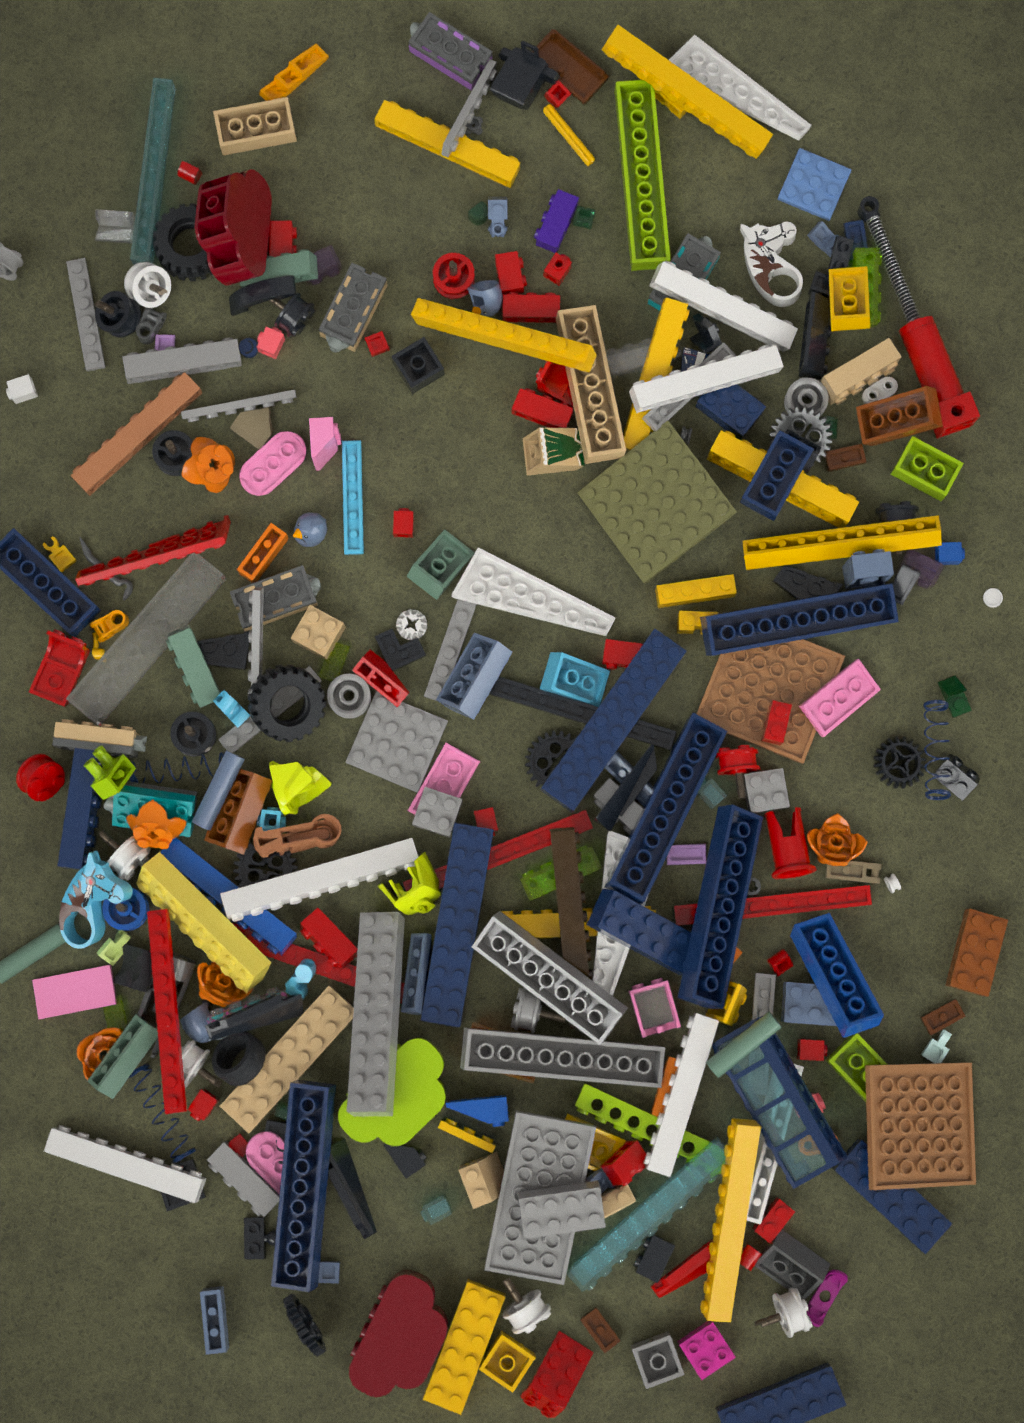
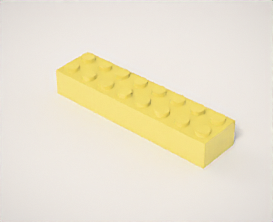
M160 852L142 865L136 882L139 890L142 893H146L155 906L161 909H169L170 920L179 926L182 933L187 934L193 940L196 947L201 948L206 953L210 961L215 962L220 967L223 974L229 976L234 981L237 988L247 994L264 979L271 962Z

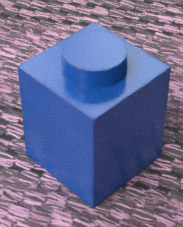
M944 542L941 546H935L936 565H959L962 559L965 558V549L962 548L961 542Z

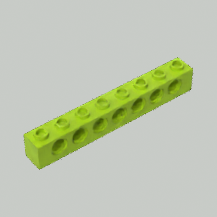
M586 1083L583 1084L574 1104L578 1107L576 1111L584 1115H588V1113L596 1115L595 1120L604 1124L609 1121L614 1124V1129L623 1133L626 1129L632 1132V1137L640 1141L643 1138L651 1141L652 1136L646 1133L647 1126L653 1124L657 1130L659 1127L656 1124L658 1117ZM594 1099L602 1101V1107L599 1110H594L591 1107ZM617 1107L620 1109V1116L615 1119L611 1118L610 1110ZM631 1116L638 1117L639 1122L635 1127L628 1125V1119ZM685 1130L677 1158L681 1155L687 1158V1163L695 1167L700 1164L705 1166L704 1171L712 1175H716V1172L721 1174V1168L725 1164L726 1159L724 1148ZM685 1142H692L693 1149L691 1152L686 1153L683 1151V1144ZM705 1150L711 1152V1158L708 1161L701 1159V1154Z

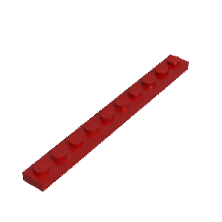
M584 810L491 847L487 870L550 846V829L574 827L575 832H579V834L593 829L587 811ZM447 865L434 870L439 880V889L444 887ZM412 879L403 882L406 892L412 888Z
M870 885L746 898L742 919L872 905ZM697 904L673 906L676 925L694 923Z
M169 909L148 911L165 1114L187 1112Z
M232 923L263 955L296 967L302 960L311 959L316 964V974L355 987L357 966L347 964L340 971L337 967L333 968L328 963L327 956L291 944L282 956L278 953L275 955L266 948L268 946L266 943L255 940L251 936L252 932L247 928L243 930L237 924ZM401 982V991H400V1003H401V1004H402V1000H403V992H404V985H405V983H402V982Z

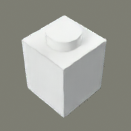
M29 374L6 381L8 385L6 389L9 400L12 399L16 404L38 397L33 380Z

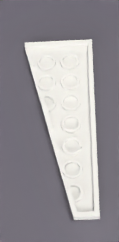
M696 35L688 40L669 59L673 64L741 112L797 140H800L812 126Z
M480 548L476 550L452 593V597L455 599L607 636L615 621V617Z
M608 831L602 889H607L605 885L629 838L613 831ZM597 932L593 982L613 996L629 948Z

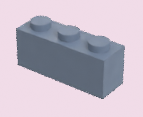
M224 1287L203 1288L200 1291L206 1355L227 1352L229 1349Z

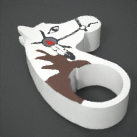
M783 222L772 227L756 224L751 228L741 224L740 231L745 238V262L757 291L763 298L775 306L787 307L794 304L801 295L802 275L798 269L782 259L778 254L782 251L783 246L791 245L795 241L796 227L790 222ZM787 275L795 280L798 288L789 296H778L771 291L768 282L772 279V276Z

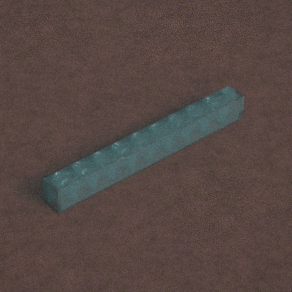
M153 78L130 255L133 265L139 262L154 263L155 250L153 248L152 242L154 240L152 235L153 231H156L155 224L159 221L176 90L172 79Z
M718 1136L567 1269V1275L582 1292L595 1287L598 1283L597 1279L601 1276L606 1277L613 1270L612 1266L617 1262L619 1264L628 1257L627 1253L631 1249H638L643 1243L642 1240L647 1235L651 1237L656 1233L657 1227L662 1222L665 1224L673 1217L672 1213L677 1209L682 1210L688 1204L687 1200L691 1196H698L703 1191L702 1187L707 1182L710 1184L718 1178V1173L721 1171L726 1159L724 1155L725 1144Z

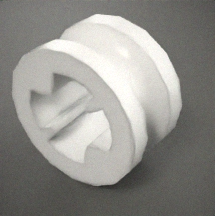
M891 874L890 878H884L891 893H894L896 889H901V885L894 874Z

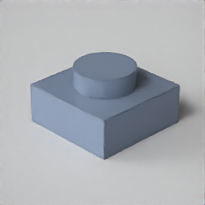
M320 1261L318 1283H339L340 1262Z

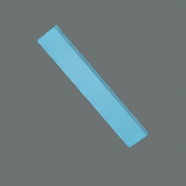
M361 440L342 441L344 554H364Z

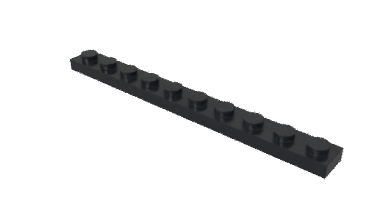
M502 677L496 680L489 695L585 725L598 709L596 706ZM638 720L626 737L671 750L676 731Z

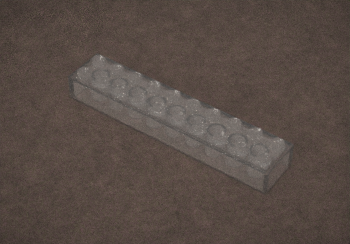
M191 553L67 696L66 700L100 727L168 648L166 643L168 633L189 624L226 581L224 574L201 555Z

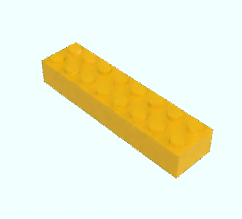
M721 430L708 454L707 460L751 482L768 451L764 449L758 450L752 447L753 445L749 441H741L735 438L733 433ZM803 470L786 499L791 504L838 528L846 527L859 504V501L853 495L843 494L834 485H826L821 482L820 478L813 475L810 477Z

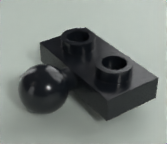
M266 1217L244 1218V1259H265L266 1242L271 1246H275L276 1230H271L266 1234Z

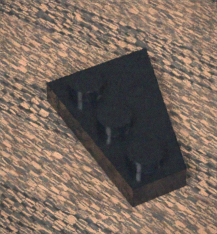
M784 565L772 581L797 600L837 593L843 585Z
M249 632L197 641L208 665L246 670L250 647Z

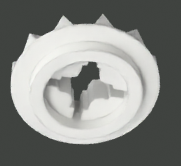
M409 609L402 612L397 618L396 628L398 633L407 640L419 639L427 630V620L420 611ZM407 618L412 622L417 621L415 624L417 631L411 627L406 628L408 626Z

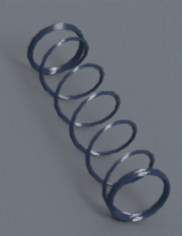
M930 700L923 704L924 709H926L923 716L933 724L924 730V735L934 742L929 743L924 751L928 756L936 759L929 761L924 767L928 773L935 775V777L930 778L925 783V787L929 790L925 793V797L931 800H945L951 797L950 791L944 789L931 790L927 787V783L932 779L950 777V775L934 774L929 772L926 767L932 761L940 759L949 760L950 758L932 756L927 753L926 748L931 744L949 742L950 740L932 739L926 735V730L935 725H948L949 723H936L928 720L925 715L927 711L946 710L949 704L943 700ZM935 703L945 704V705L934 706V707H931V708L926 706V705L935 704ZM937 793L946 796H930L928 794Z
M222 752L220 753V755H219V763H220V761H221V755H222V758H223L225 752H224V753H222ZM202 754V755H201V762H200V764L202 765V761H203V758H204V761H205V764H206V767H207V770H208L209 774H210L212 777H214V776L211 774V772H210V769H209V767H208V764H207V761H206V758H205L204 754ZM184 756V757H183V761H182V768H183V766H184V760H185L190 775L192 776L193 779L197 780V779L199 778L201 772L199 771V774H198L197 778H195V777L193 776V774L191 773V770H190V768H189L187 759H186V757ZM165 758V760H164V769H165V767H166V762H167V765H168L169 771H170V773H171V776L173 777V779H174L175 781L178 782V781L181 779V777H182V772H181V774H180L179 779L176 780L175 777H174V775H173V773H172V771H171V768H170L168 759ZM147 759L145 770L147 771V767L149 766L152 777L157 783L160 784L164 778V773L161 781L158 782L153 774L150 762ZM133 772L130 776V782L138 783Z
M149 1063L136 1068L129 1076L131 1078L141 1070L149 1071L134 1087L135 1092L146 1090L135 1089L152 1072V1069H147L150 1066ZM155 1085L152 1087L159 1088L144 1102L143 1108H151L156 1106H145V1104L161 1089V1085ZM164 1109L153 1119V1125L164 1123L163 1121L154 1123L157 1117L165 1111ZM173 1118L170 1120H177V1122L162 1136L161 1141H170L174 1139L170 1138L163 1140L164 1136L179 1122V1118ZM189 1135L179 1136L187 1137L171 1153L170 1157L175 1158L172 1160L173 1163L180 1161L181 1159L196 1151L194 1147L189 1151L183 1153L182 1155L172 1156L173 1153L188 1139Z

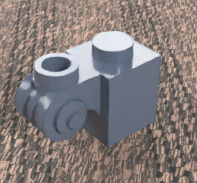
M488 197V219H492V224L488 227V231H490L491 237H504L507 227H505L504 219H507V197Z

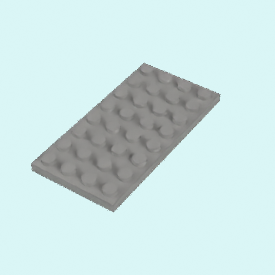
M516 1110L484 1267L486 1271L564 1285L575 1232L524 1239L518 1192L584 1183L596 1125Z

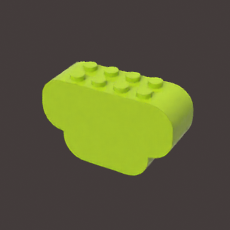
M413 1038L402 1046L398 1044L393 1116H352L347 1112L346 1099L338 1112V1120L342 1129L357 1142H370L379 1137L381 1141L390 1146H400L407 1143L442 1109L445 1103L446 1090L443 1083L438 1079L444 1068L442 1053L431 1041L425 1038Z

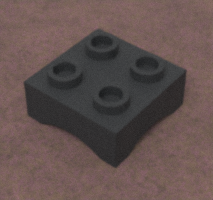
M124 944L123 964L113 983L146 992L152 973L151 951Z

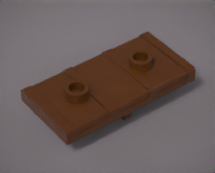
M552 29L536 46L539 49L540 58L548 63L550 69L560 75L558 80L583 105L609 79V76L601 67L557 30Z

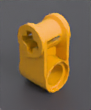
M114 610L93 621L90 627L95 630L99 637L98 641L101 643L125 629L129 624V618L122 611ZM122 615L123 621L120 624H115L116 617Z

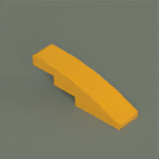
M317 44L313 45L291 60L287 68L274 76V81L260 90L259 95L265 101L287 97L316 71L329 56Z

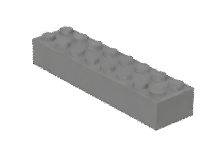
M501 911L492 916L472 946L478 953L599 1045L604 1042L628 1009V1007Z

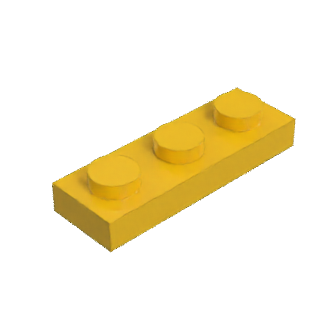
M446 1118L445 1121L441 1119L438 1126L439 1129L493 1153L496 1147L493 1144L494 1139L485 1135L482 1138L474 1135L476 1131L465 1126L464 1129L456 1126L457 1122Z

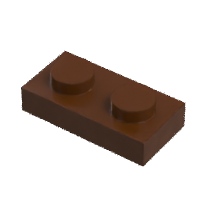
M862 444L826 451L825 461L828 472L866 464L867 462Z
M953 999L920 1017L929 1035H933L966 1016L958 1001Z
M597 1307L580 1318L582 1324L604 1353L621 1341Z

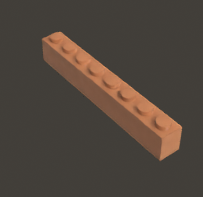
M185 372L182 375H177L168 388H163L158 393L157 398L147 402L144 409L140 413L134 414L125 427L121 426L113 438L104 441L101 449L91 453L83 465H78L73 470L71 477L89 496L93 494L173 421L181 411H184L202 394L200 387Z

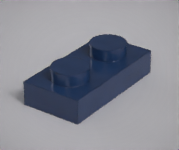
M863 220L844 223L845 238L854 240L849 262L868 259L869 253Z

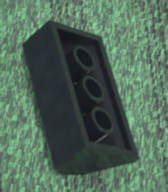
M811 292L806 303L798 377L821 379L823 374L827 373L828 363L825 362V356L829 355L830 350L827 338L831 337L832 331L831 326H829V320L831 319L830 300L816 292Z

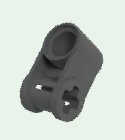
M146 307L136 327V334L141 343L147 345L155 340L156 334H158L167 318L165 312L160 313ZM144 331H150L149 335L142 336Z

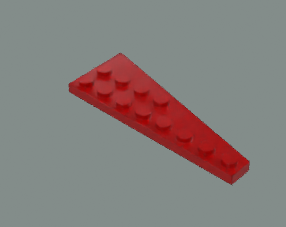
M229 515L224 516V520L217 523L207 522V525L199 530L195 528L188 529V531L183 533V536L177 534L149 544V549L141 552L135 549L125 558L117 556L108 561L106 565L98 563L80 570L75 578L77 585H91L97 580H108L118 574L126 575L138 568L143 570L152 564H164L173 558L182 559L187 554H199L212 547L214 549L220 548L226 544L231 523Z

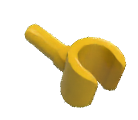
M92 633L94 643L92 655L95 659L103 660L105 650L99 648L98 636L96 633Z

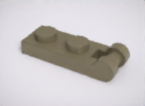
M849 861L846 866L826 864L825 878L880 884L879 870H881L882 864ZM866 869L871 870V877L866 876Z

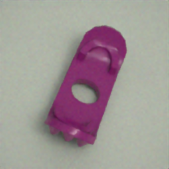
M839 1270L829 1271L824 1281L818 1286L807 1305L808 1311H806L812 1325L820 1327L823 1324L826 1313L842 1286L848 1282V1276L844 1272ZM827 1290L830 1293V1298L828 1301L823 1302L820 1300L819 1295L822 1291Z

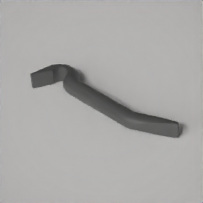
M79 537L88 562L92 565L101 563L93 556L83 539ZM116 575L109 579L116 586L127 585L123 596L125 601L133 591V584L127 579H119Z

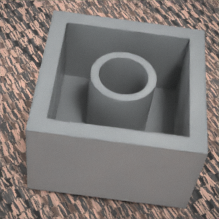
M783 768L743 775L748 811L756 814L790 807Z
M425 787L412 825L450 838L463 800Z
M668 1331L630 1345L646 1389L684 1375Z

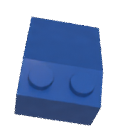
M506 1095L446 1101L447 1108L488 1124L493 1123V1127L505 1126V1122H509Z

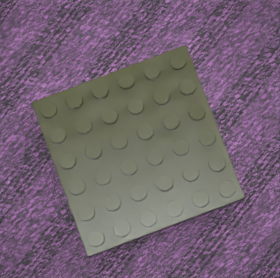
M668 420L657 431L652 432L577 492L644 584L648 583L737 513V510Z

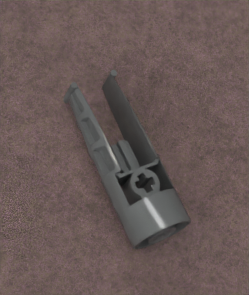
M173 952L176 990L179 987V981L184 982L179 996L177 995L179 1009L197 962ZM153 975L137 1014L143 1019L154 997ZM154 1003L152 1011L156 1013V1007ZM158 1038L151 1053V1058L158 1055Z

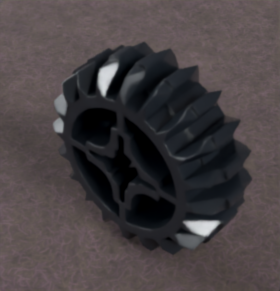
M895 736L894 743L890 738L886 740L887 744L881 743L882 749H876V753L880 756L873 757V760L879 761L873 767L880 768L875 774H883L880 781L882 782L887 778L886 786H890L894 782V789L898 788L899 783L901 789H905L906 783L911 787L913 786V781L919 782L918 776H924L920 769H925V765L921 764V762L927 760L925 757H920L924 750L917 751L920 745L912 746L913 739L906 743V737L904 736L901 738V741L898 736ZM896 747L905 748L911 754L903 755L899 750L897 751ZM890 750L892 762L886 766L885 757ZM898 758L899 760L908 759L902 764V767L901 765L892 767L898 761ZM914 759L915 767L912 774L909 775L908 763ZM897 770L904 778H897L890 774L889 771Z

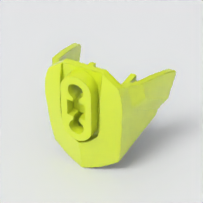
M274 761L269 762L273 781L272 789L280 810L284 815L289 813L297 814L299 807L309 803L332 785L314 767H303L299 762L281 765Z
M425 852L414 860L416 867L407 868L413 878L412 888L409 891L405 892L400 883L395 884L392 880L389 881L398 899L382 882L378 885L393 905L406 915H413L418 912L424 914L431 911L435 907L434 901L441 895L439 880Z

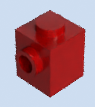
M556 252L544 269L543 277L560 286L572 267L570 258Z

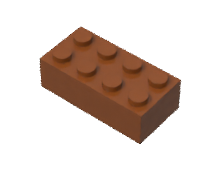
M929 386L856 407L862 443L868 446L879 445L943 426L936 389Z
M240 769L211 830L207 831L204 841L244 855L249 845L251 834L256 827L258 816L263 808L264 800L270 790L272 780Z
M965 909L945 986L983 997L989 996L1008 923L1007 919L973 909Z

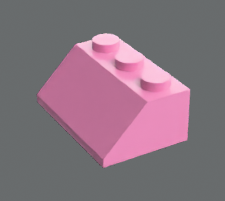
M333 417L309 418L311 457L316 471L324 467L338 451V445H341L338 423H334Z

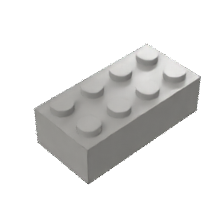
M599 1181L518 1192L524 1239L606 1227Z

